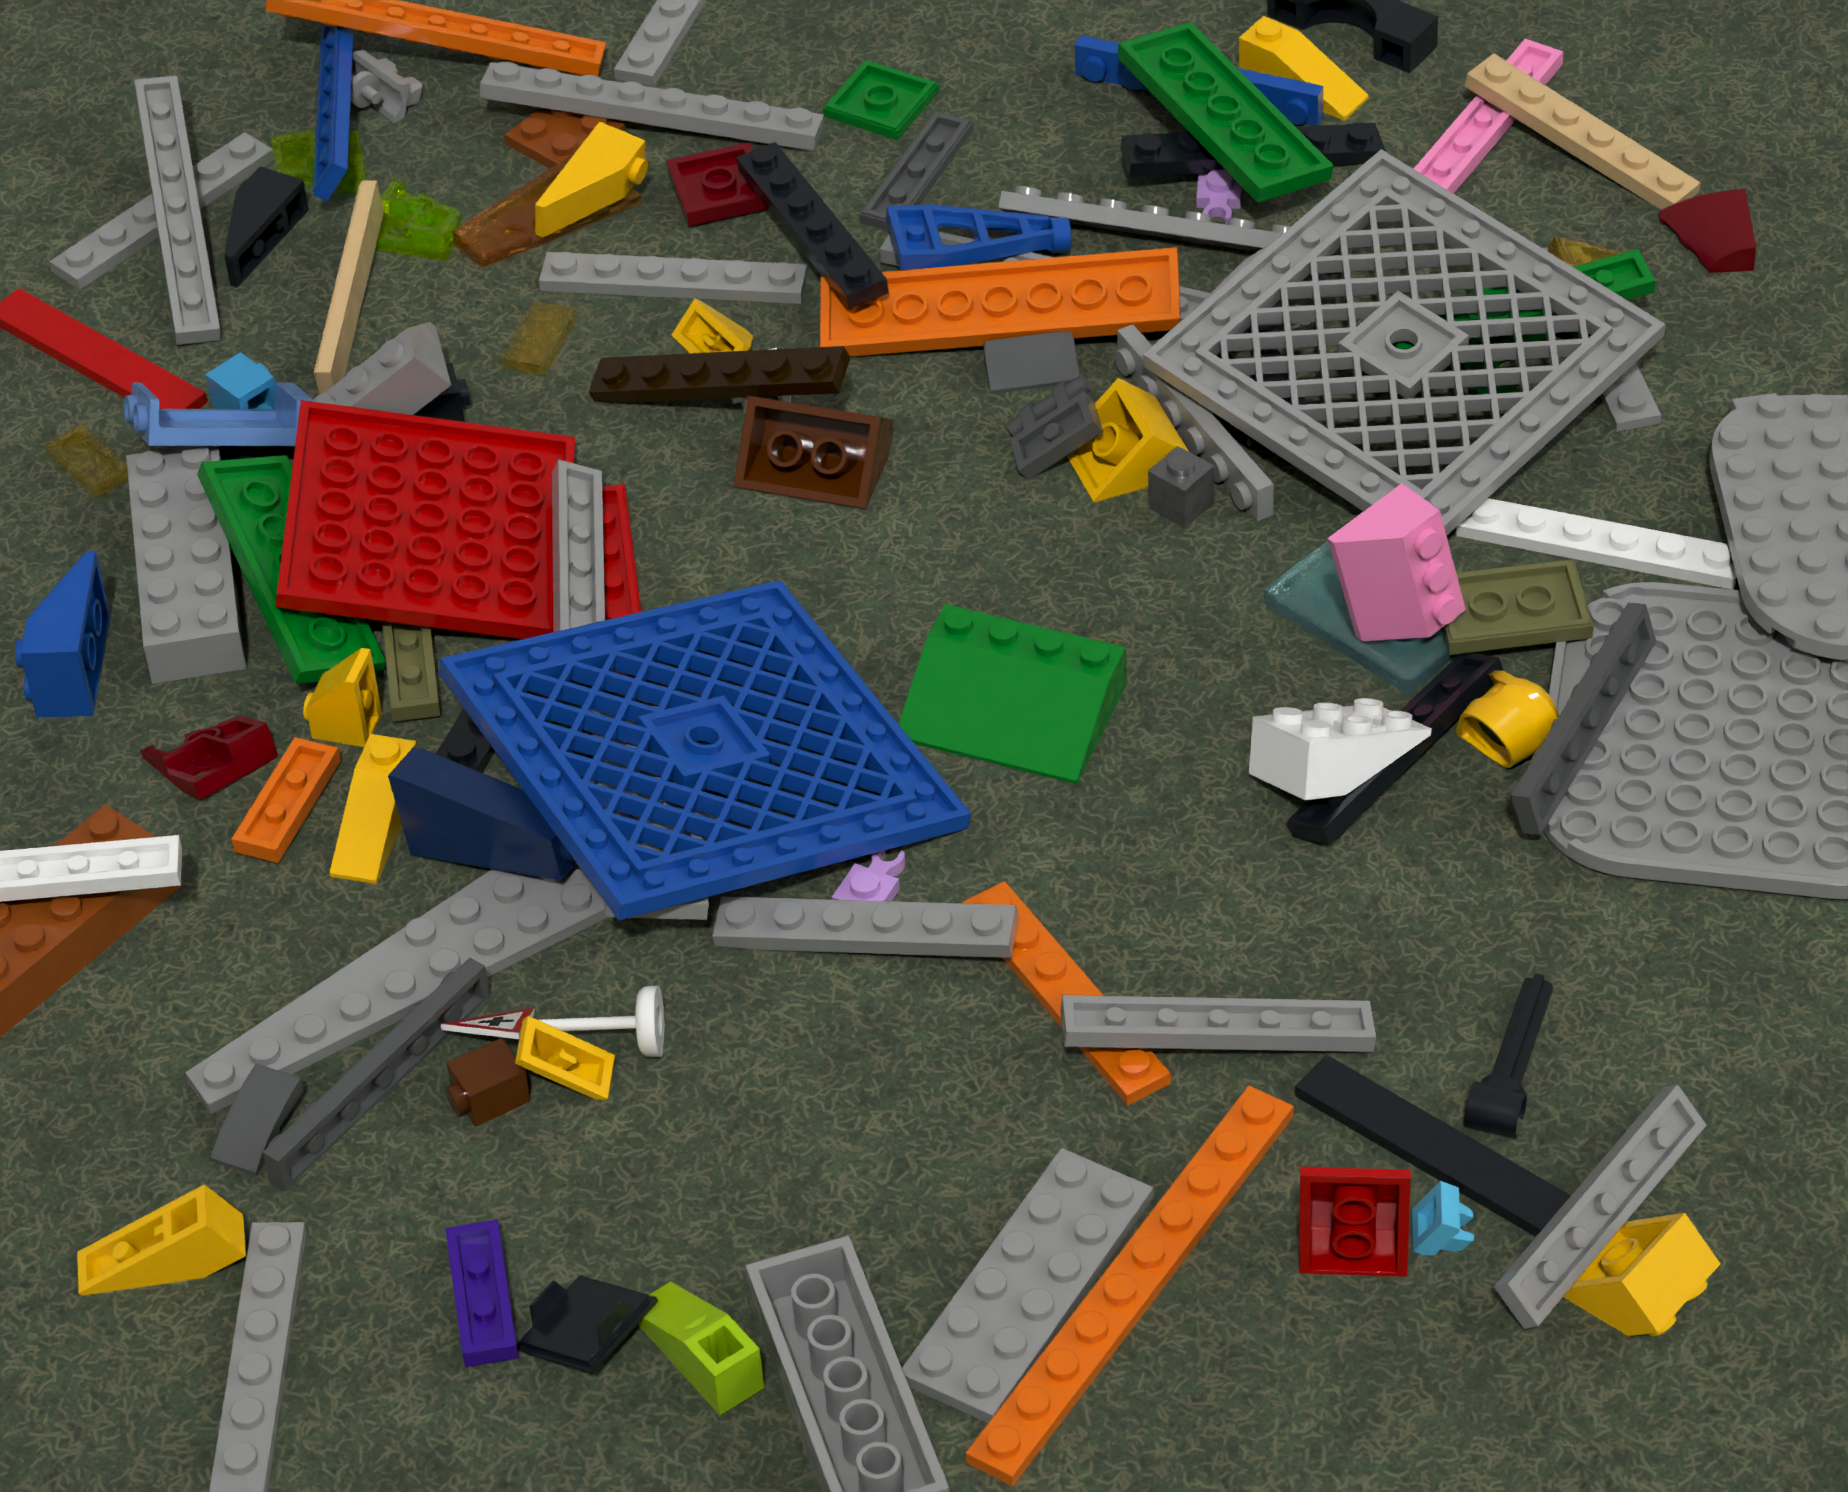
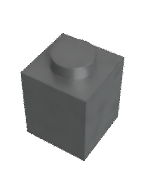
M1179 446L1174 448L1148 470L1149 509L1183 528L1189 526L1215 503L1214 465Z

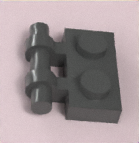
M1081 374L1069 383L1065 380L1052 388L1053 393L1036 405L1030 402L1019 410L1018 417L1007 423L1008 430L1013 435L1009 441L1018 471L1027 479L1035 477L1103 432L1094 400L1087 394L1092 388L1084 375Z

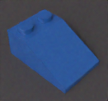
M86 551L27 618L23 639L16 640V664L18 668H24L25 699L26 701H33L37 718L94 716L111 619V612L96 551Z

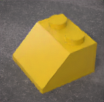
M1117 378L1095 403L1103 432L1068 454L1067 457L1093 502H1099L1148 487V470L1177 446L1187 451L1188 449L1157 398Z
M1686 1213L1626 1221L1563 1297L1627 1336L1649 1334V1336L1654 1337L1667 1331L1676 1322L1677 1317L1675 1314L1687 1301L1696 1298L1707 1288L1708 1283L1706 1280L1717 1269L1720 1262Z

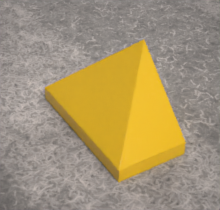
M695 298L671 335L689 353L748 351L753 339V335L745 328Z
M531 1016L523 1019L515 1064L595 1100L608 1099L615 1059L614 1054Z

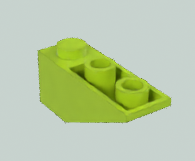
M671 1281L649 1294L657 1297L658 1302L637 1325L719 1416L764 1389L760 1348L727 1313Z

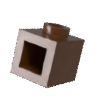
M503 1038L474 1051H469L447 1063L451 1085L445 1087V1093L449 1104L457 1115L466 1113L475 1127L530 1102L526 1071L522 1066L515 1064L516 1057Z

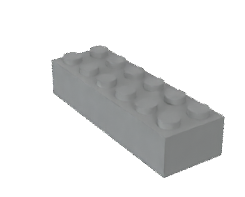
M183 446L126 455L143 647L152 684L247 669L234 552L197 476L202 462L222 460L219 446Z
M849 1235L745 1265L750 1306L820 1492H950L945 1475Z

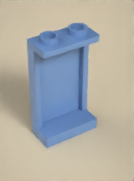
M132 383L131 395H126L124 398V419L126 423H130V427L149 446H295L301 400L315 401L294 383H276L275 409H159V399L144 384Z

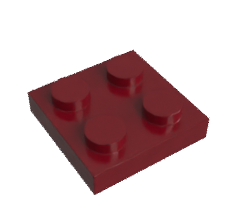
M750 142L666 160L667 173L688 227L769 209L738 170L736 157L753 151Z

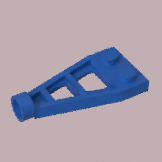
M932 204L887 206L886 224L900 270L959 266L1045 249L1049 253H1068L1070 251L1071 230L1067 217L1049 218L1043 215ZM943 226L966 228L973 232L975 240L964 244L945 245L941 241L938 228ZM987 230L1016 232L1017 235L990 240Z

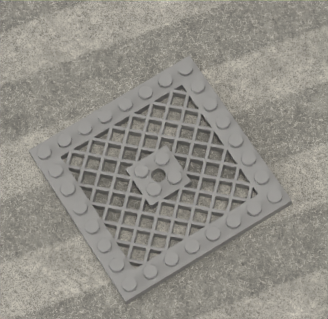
M1381 149L1143 353V367L1362 511L1368 509L1403 483L1440 510L1447 536L1660 341L1665 334V323ZM1401 221V228L1378 229L1377 227L1378 222ZM1409 222L1415 225L1416 227H1410ZM1369 223L1370 230H1361ZM1436 243V250L1413 251L1412 244ZM1404 245V252L1381 253L1380 246ZM1445 245L1452 249H1445ZM1372 247V253L1348 255V248ZM1340 248V255L1331 256ZM1471 265L1472 272L1448 273L1447 266ZM1480 266L1487 271H1480ZM1439 267V274L1416 275L1415 268ZM1407 269V275L1383 277V270ZM1374 270L1375 277L1351 279L1350 272ZM1342 272L1343 279H1318L1319 273ZM1310 275L1311 281H1303ZM1506 287L1507 294L1484 295L1483 288ZM1474 289L1475 296L1451 297L1450 290ZM1516 289L1523 293H1516ZM1442 290V298H1418V292ZM1409 292L1410 298L1403 293ZM1395 293L1386 301L1385 294ZM1377 294L1378 301L1354 303L1353 296ZM1345 296L1346 303L1321 305V297ZM1313 298V305L1289 306L1288 299ZM1278 301L1281 302V307H1273ZM1542 309L1543 316L1519 318L1518 310ZM1510 311V318L1487 319L1486 312ZM1552 311L1558 315L1552 316ZM1477 313L1478 320L1454 321L1453 314ZM1438 315H1445V320ZM1365 319L1356 327V320ZM1325 321H1348V328L1324 329L1323 325ZM1315 322L1316 329L1291 331V323ZM1283 324V331L1259 333L1258 325ZM1248 327H1251V333L1242 334ZM1578 331L1579 339H1555V333ZM1524 334H1546V341L1523 342L1522 339ZM1513 335L1514 343L1490 344L1489 336ZM1480 337L1481 345H1469V338ZM1396 342H1411L1415 346L1410 349H1398L1393 344ZM1338 345V353H1326V346ZM1318 346V354L1294 355L1293 348ZM1285 348L1286 356L1261 357L1260 350ZM1253 350V358L1228 359L1229 351ZM1218 353H1220L1221 359L1216 356ZM1558 357H1567V358L1559 365ZM1549 358L1550 365L1526 367L1525 359ZM1516 360L1517 367L1493 369L1492 361ZM1484 362V369L1460 370V363ZM1451 364L1452 371H1443ZM1353 369L1354 377L1329 378L1328 370ZM1361 370L1370 376H1362ZM1320 371L1321 379L1296 380V372ZM1288 373L1287 381L1263 382V374ZM1247 375H1255L1256 381H1254ZM1539 383L1531 391L1529 390V384ZM1520 384L1521 392H1496V386ZM1487 386L1488 394H1463V387ZM1454 388L1455 396H1430V389ZM1419 391H1421L1422 398H1413ZM1364 393H1389V400L1365 401ZM1397 393L1406 399H1398ZM1356 394V402L1332 403L1331 395ZM1323 396L1324 403L1299 405L1298 397ZM1282 398H1290L1291 404L1286 402ZM1499 410H1509L1500 418ZM1490 411L1491 419L1467 420L1466 412ZM1457 413L1458 421L1434 422L1433 414ZM1424 415L1425 423L1401 424L1400 416ZM1391 417L1392 425L1367 426V418ZM1358 419L1359 427L1334 428V420ZM1317 421H1326V427ZM1469 437H1479L1470 445ZM1460 438L1461 446L1437 448L1436 439ZM1427 440L1428 448L1403 449V441ZM1394 442L1395 450L1370 451L1369 443ZM1353 444H1361L1362 450ZM1449 464V465L1440 473L1439 465ZM1430 465L1431 474H1406L1407 466ZM1389 467H1397L1398 474L1389 469Z

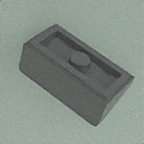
M1050 332L988 340L983 344L984 366L991 394L1056 386L1064 380L1069 383L1080 376L1072 332Z

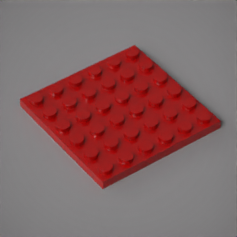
M301 400L275 607L518 639L553 633L552 471L558 459L574 463L576 437Z

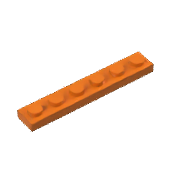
M1005 881L962 902L965 904L1017 906L1019 921L1012 958L1002 959L1061 1028L1060 1007L1062 995L1104 996ZM1078 1047L1127 1106L1171 1084V1073L1150 1048Z

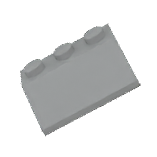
M429 322L408 327L394 339L384 343L380 350L362 364L352 368L334 386L315 397L314 401L414 415L451 386L436 326Z

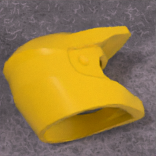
M1494 670L1489 674L1494 686L1481 698L1471 701L1464 710L1456 727V735L1500 766L1510 768L1533 755L1541 747L1551 730L1554 719L1558 718L1559 712L1552 697L1540 685L1525 678H1516L1505 671ZM1477 720L1486 725L1501 740L1505 747L1495 743L1481 729Z

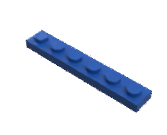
M1080 35L1075 43L1076 76L1085 77L1093 82L1104 81L1122 85L1131 90L1141 89L1149 91L1117 58L1119 43ZM1238 68L1292 124L1319 125L1323 118L1322 85Z

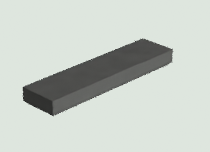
M934 111L859 213V223L888 231L886 224L887 206L920 205L972 133L973 121Z

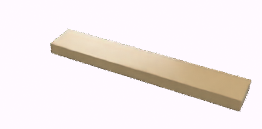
M362 180L359 184L314 369L319 394L326 392L344 378L384 214L377 181Z

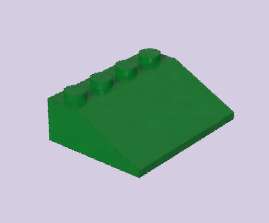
M945 604L927 636L898 724L914 744L1078 784L1127 686L1126 647Z

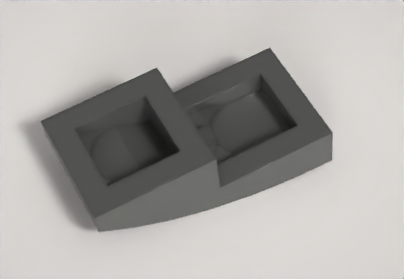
M255 1064L225 1118L210 1157L211 1162L257 1176L265 1164L262 1152L268 1147L270 1141L280 1134V1126L304 1092L301 1077Z

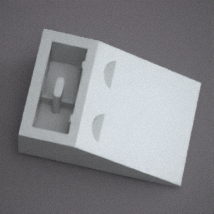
M1370 698L1355 699L1353 706L1344 707L1334 703L1314 704L1313 710L1301 711L1290 707L1273 709V715L1253 717L1249 774L1303 800L1344 796L1431 736V728L1412 720V714L1388 710L1383 707L1382 701Z

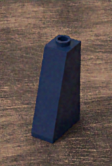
M413 747L388 775L410 855L561 881L576 864V861L525 791L417 747Z

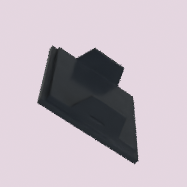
M581 1275L567 1289L553 1280L530 1304L532 1327L519 1340L517 1349L536 1358L593 1374L654 1307L658 1299L655 1296Z

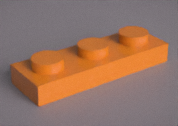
M294 737L231 838L234 852L279 863L341 762L339 748Z

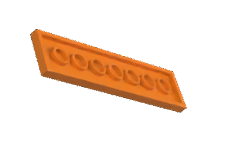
M1177 247L882 272V274L887 278L889 293L848 309L824 277H821L820 347L844 346L850 357L983 346L984 342L988 340L1050 332H1072L1074 338L1117 335V330L1131 324L1140 333L1169 331L1181 322Z

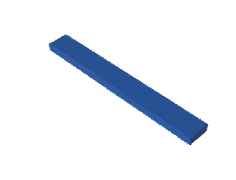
M321 23L313 192L314 196L328 201L348 169L353 29L342 26L329 27Z

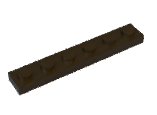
M844 346L605 357L600 359L588 393L593 401L603 403L836 394L840 392L850 356Z

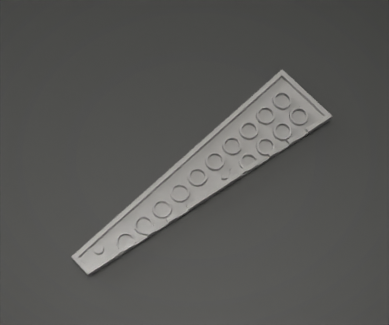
M699 811L700 815L718 819L717 816ZM701 836L702 840H708L707 837ZM577 863L562 881L491 869L421 917L411 920L404 928L185 1072L187 1082L208 1112L212 1114L233 1104L240 1088L255 1064L293 1074L406 1018L414 1005L423 1002L440 986V983L447 974L456 971L469 957L484 965L486 975L489 977L608 918L605 916L604 900Z

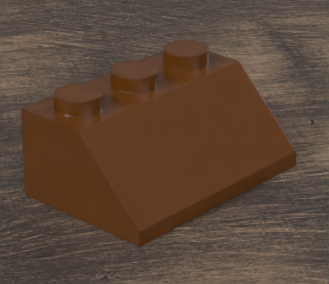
M748 396L733 487L866 509L888 459L894 420Z

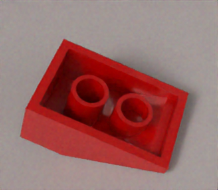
M1300 1167L1299 1274L1408 1277L1411 1170Z

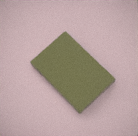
M1574 559L1456 573L1466 610L1458 615L1454 621L1442 627L1449 655L1593 638L1594 626Z

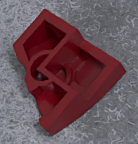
M1745 189L1727 190L1696 196L1659 211V222L1662 225L1668 224L1679 235V242L1686 250L1694 252L1699 258L1698 262L1709 273L1754 271L1756 243Z
M242 715L222 721L210 728L184 734V744L170 752L155 749L154 745L140 750L142 757L183 793L199 800L278 757L267 723ZM201 772H205V773L201 774L200 776L196 777L197 774H199V773H201Z

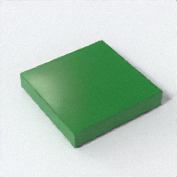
M864 60L823 107V114L826 118L898 140L939 93V83Z

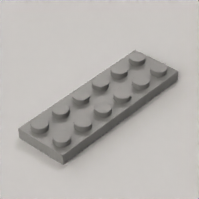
M1061 1148L902 1367L909 1387L989 1423L1070 1318L1154 1198V1187Z

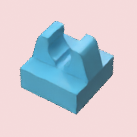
M1440 1181L1412 1208L1413 1252L1421 1255H1435L1440 1250L1456 1252L1464 1250L1474 1240V1234L1460 1228V1226H1465L1473 1218V1211L1459 1202V1187Z

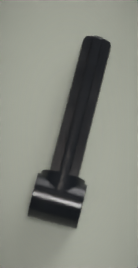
M1534 974L1533 978L1524 979L1492 1074L1484 1077L1480 1082L1474 1081L1465 1110L1464 1127L1517 1139L1518 1119H1524L1527 1105V1092L1524 1091L1521 1083L1553 992L1552 983L1544 980V975Z

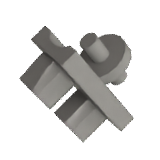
M364 50L353 52L352 59L355 63V71L351 75L350 102L358 108L370 105L395 123L405 117L406 108L420 102L422 84L414 77L402 78L397 74L396 65L387 58L377 60Z

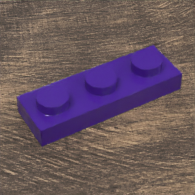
M498 1219L445 1228L465 1367L519 1358Z

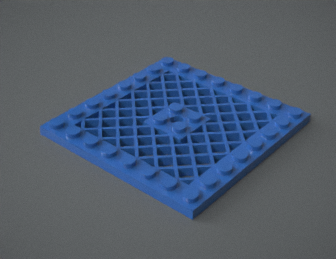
M781 580L440 658L438 674L618 920L968 829L970 811ZM741 640H742V641H746V642H749V643H752V644H756V645H759V646H763V647H762V648L756 647V646H753V645H749V644H746V643H742V642H740V641H741ZM699 650L704 651V652H708V653H711V654H714V655H718V656H721V657L718 658V657H714V656L707 655V654H704V653H700ZM659 660V661H662V662H665V663H669V664H672V665H676V666H678V668L671 667V666H668V665H665V664H661V663H658V662H656V661ZM731 660H735V661H739V662H742V663H745V664L752 665L753 668H752V667H749V666L742 665V664H738V663H735V662H731ZM689 669H690V670H693V671H696V672H700V673H703V674L710 675L711 677L709 678V677H706V676H702V675H699V674H696V673L689 672ZM764 669L770 670V671H773V672H776V673H780V674H783V675H786V676L783 677V676L776 675V674H773V673H769V672H766V671H763V670H764ZM614 670L630 674L636 677L632 678L618 673H614ZM724 679V680L731 681V682H734V683H738V684H741V685H744V686H743V687H740V686H737V685H733V684H730V683L723 682V681H721V680ZM571 680H572V681H576V682L583 683V684H586V685H589V686H593V687H592V689H591V688H587V687H584V686H581V685H577V684H574V683H570V682H571ZM650 680L660 684L667 685L668 688L652 684L646 681ZM754 688H755V689H758V690H762V691H765V692H769V693L775 694L776 697H775V696L768 695V694H764V693H761V692L754 691ZM679 689L701 695V697L680 692ZM607 690L613 693L624 695L625 698L611 695L603 691ZM532 691L538 694L549 696V698L546 699L543 697L529 694L527 692ZM789 698V699H793V700H796V701H800V702L809 704V706L802 705V704H799V703H795V702H792V701H788V700H786V699ZM562 700L569 703H573L582 706V708L580 709L567 704L560 703V701ZM636 700L658 705V708L636 702ZM746 708L763 714H767V716L765 717L759 714L748 712L744 709ZM593 710L614 715L615 717L611 718L608 716L594 713ZM777 718L800 724V726L777 720ZM626 719L637 722V725L625 721ZM549 721H555L572 727L570 729L549 723ZM810 727H811V728L818 729V730H822V731H825V732L832 733L833 735L831 736V735H827V734H824V733H820V732H817V731L810 730ZM586 730L592 733L603 735L605 737L604 739L599 738L593 735L582 733V731ZM768 738H771V739L778 740V741H781V742H785V743H788V744H791V745H790V746H786V745H783V744H779V743H776V742L769 741V740H767V739H768ZM616 740H620V741L627 742V743H630V744H633V745H637L638 747H637V748L630 747V746H627V745H623V744L617 743V742H615V741H616ZM801 747H802V748H805V749H809V750H812V751H816V752L822 753V754H824V755H823V756H820V755H817V754H814V753H810V752H807V751H803V750H800V749H801ZM572 750H574L577 752L594 756V758L590 759L584 756L573 754L571 752ZM833 758H840L846 761L857 763V765L855 766L848 763H844L838 760H834ZM608 760L628 767L625 769L604 762ZM771 761V762H774V763H778V764H781V766H780V767H779V766H775V765L769 764V762ZM791 768L809 772L815 775L814 777L809 776L803 773L792 771ZM642 770L645 772L656 774L661 776V778L659 779L642 773H638V771ZM826 777L829 779H833L839 782L846 783L848 785L844 786L830 781L824 780V778ZM750 778L756 781L770 784L772 786L770 788L767 786L756 784L748 781V779ZM599 781L605 784L616 786L617 789L615 790L598 784H594V782ZM860 787L880 793L881 796L857 790V788ZM782 788L790 791L804 794L805 797L797 796L781 790ZM707 789L710 791L727 795L728 798H723L717 795L706 793L705 790ZM628 791L650 796L651 798L649 800L628 794ZM815 798L835 803L839 806L835 807L832 805L815 801ZM741 799L744 801H748L754 804L761 805L762 807L757 808L751 805L738 802V800ZM663 800L673 804L684 806V809H679L666 804H662L661 801ZM772 809H775L778 811L795 815V818L774 813L771 811ZM695 810L701 811L707 814L718 816V819L706 817L700 814H696L694 812ZM619 811L622 813L639 817L640 820L638 821L621 815H617V812ZM729 820L738 823H742L748 826H752V829L740 827L734 824H730L728 822ZM653 821L656 823L673 827L674 830L672 831L655 825H651V822ZM685 831L707 837L708 840L695 838L684 833ZM642 842L648 845L662 848L664 850L663 852H660L640 846V844Z

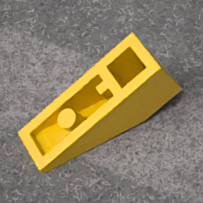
M1263 16L1239 37V68L1322 85L1323 112L1345 121L1369 99V95L1300 31Z
M599 121L535 204V234L545 237L623 199L634 184L639 185L643 181L647 173L648 161L645 160V140Z
M375 734L369 735L354 769L330 868V877L373 884L378 883L402 828L388 775L413 747L418 748L417 741Z
M204 1184L78 1251V1292L83 1296L205 1278L246 1256L243 1214Z

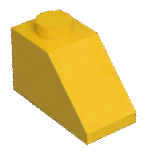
M360 648L322 674L314 693L310 692L306 696L303 716L306 721H309L313 739L364 747L369 735L373 734L382 716V708L371 649Z

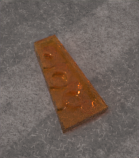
M572 154L453 230V243L481 267H484L642 204V195L634 188H631L623 199L545 237L536 235L535 204L574 155Z

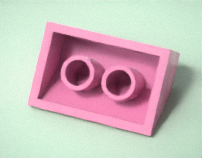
M1403 483L1328 537L1356 637L1362 642L1430 637L1446 624L1454 621L1458 615L1466 610L1440 510Z

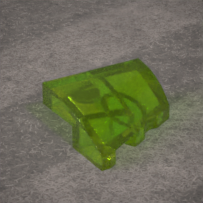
M313 129L270 137L277 172L302 179L304 183L313 185L315 157ZM357 130L349 132L348 169L336 187L337 190L353 193L358 192L359 184L362 180H367Z
M393 179L381 195L384 214L375 250L447 262L458 238L461 224L460 211L449 205L437 203L434 197L425 192L415 197L406 192L404 181ZM399 229L402 230L404 234L389 232L388 230Z

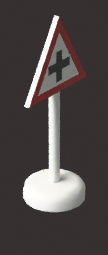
M659 985L646 986L639 990L636 998L635 1016L539 1020L561 1031L636 1028L638 1047L644 1056L661 1057L663 1053L665 1021L663 998ZM535 1008L441 1023V1030L519 1039L523 1019L527 1016L533 1017Z

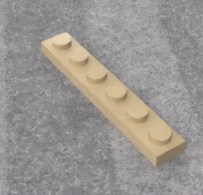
M1493 53L1467 73L1466 88L1650 204L1664 209L1683 200L1693 198L1699 193L1701 182Z

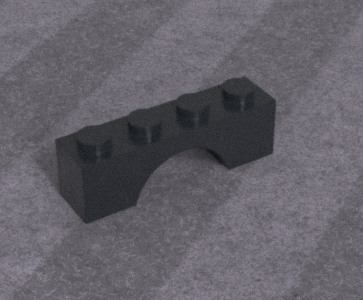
M1268 0L1269 17L1301 30L1324 23H1344L1364 30L1374 40L1375 60L1409 74L1437 48L1438 16L1399 0Z

